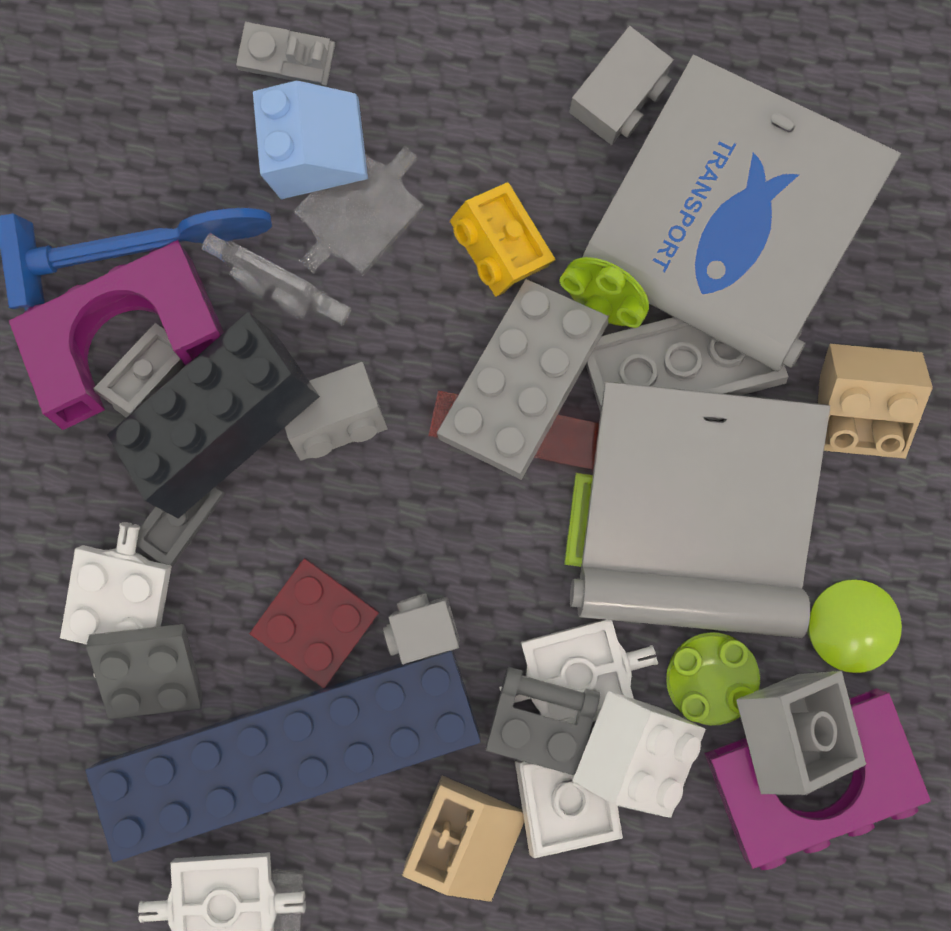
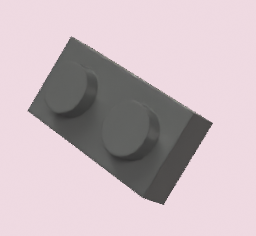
M216 486L179 519L155 507L140 527L136 546L158 562L173 567L226 492Z

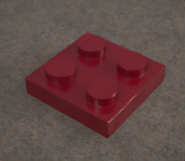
M304 558L249 634L322 688H325L380 612L307 558Z

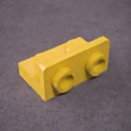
M509 182L466 200L450 219L457 241L467 249L477 266L480 279L490 287L496 297L505 293L514 283L547 268L556 260Z

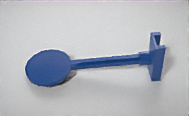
M253 208L213 210L186 218L175 229L157 228L52 248L51 246L37 248L32 222L14 213L1 215L0 250L9 308L18 309L24 307L26 311L35 305L44 304L41 275L56 273L58 268L158 250L177 240L179 242L219 243L255 237L267 232L272 227L270 213L262 209Z

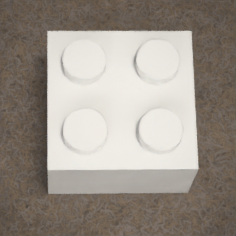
M608 691L573 782L613 805L671 818L674 808L682 798L683 786L691 765L699 755L700 742L706 729L660 707Z

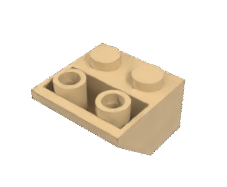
M829 344L820 374L818 404L830 405L824 451L906 459L933 388L923 353Z
M442 775L405 861L402 876L448 896L492 901L524 824L523 810Z

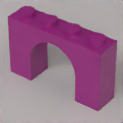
M178 240L158 250H153L149 254L126 265L116 266L107 274L84 285L74 286L65 294L42 305L28 308L23 314L9 320L42 413L62 430L105 410L100 396L93 389L96 385L88 365V352L97 331L114 316L133 310H144L159 315L173 351L185 365L189 364L224 333L192 259Z
M876 688L849 698L866 765L853 771L850 784L845 793L835 803L824 809L799 811L782 804L776 794H761L746 738L704 753L743 858L752 869L759 867L761 870H769L779 867L787 861L786 856L802 850L804 853L821 851L830 846V840L844 834L851 837L866 834L875 828L874 823L889 817L893 820L908 818L919 811L918 806L931 802L890 693Z

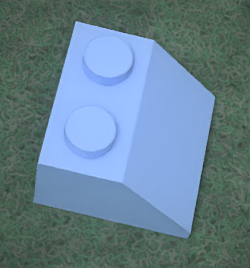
M297 80L253 91L260 175L280 199L368 179L360 105L356 93Z

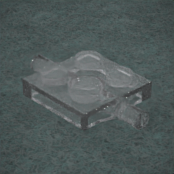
M404 146L387 166L384 163L371 159L365 153L368 179L311 192L293 211L295 216L312 230L317 240L316 244L299 260L311 273L314 274L320 265L332 254L335 257L344 259L364 276L424 210L423 204L406 190L401 180V177L418 161L417 156L413 152L410 153L409 148Z
M212 233L208 234L203 242L202 250L226 262L225 264L232 269L229 275L239 281V286L252 294L262 298L266 291L271 293V298L279 303L278 306L300 319H303L306 313L316 318L321 313L337 321L340 325H343L347 320L351 307H347L327 296L325 291H318L313 284L232 241L228 243Z

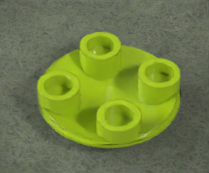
M592 257L578 258L569 263L560 277L561 286L569 292L574 301L607 315L609 324L638 328L648 314L649 301L641 285L629 273L613 263Z
M844 580L825 589L816 599L811 608L807 633L814 649L826 663L845 672L862 673L881 666L893 655L900 641L902 624L899 610L886 591L867 581Z
M709 632L693 636L677 648L667 668L666 683L672 702L688 720L704 725H723L741 717L737 699L759 690L760 673L755 657L741 641L727 634Z

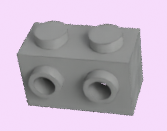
M629 26L572 97L569 113L610 145H613L621 134L628 138L643 119L644 115L639 111L650 98L657 102L672 82V79L667 75L674 59Z
M363 362L310 380L309 382L320 397L285 426L288 440L300 461L307 458L325 456L332 449L351 442L369 440L376 433L387 430L375 391Z
M422 594L401 600L397 603L399 611L393 612L389 616L390 624L383 628L390 655L399 654L402 664L457 649L460 644L448 597L429 602L427 594Z

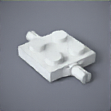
M127 522L120 523L116 549L102 550L85 545L75 548L60 635L61 639L87 644L90 634L161 626L172 566L149 561L135 552L140 530L139 525H132V523Z
M602 619L521 642L527 663V677L584 692L586 688L600 692L599 704L593 722L598 718L608 691L634 699L631 691V671L651 665H658L657 657L650 656L656 654L653 645L626 653L617 640L612 620ZM516 694L514 703L532 699L541 716L575 725L577 710Z
M270 852L175 858L171 862L172 888L168 900L140 901L138 913L141 914L138 918L140 923L168 920L171 931H274V922L278 913H305V892L276 894L275 886L271 880Z

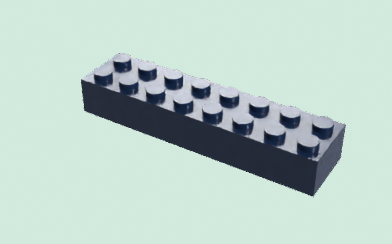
M450 650L406 664L400 663L101 760L85 769L114 863L481 743V735L454 650Z

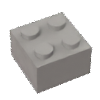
M842 671L797 674L737 699L761 794L807 795L866 765Z

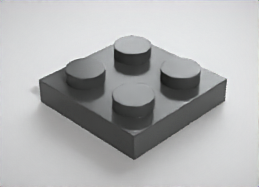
M184 624L89 635L86 649L108 719L201 709L203 701L202 689Z

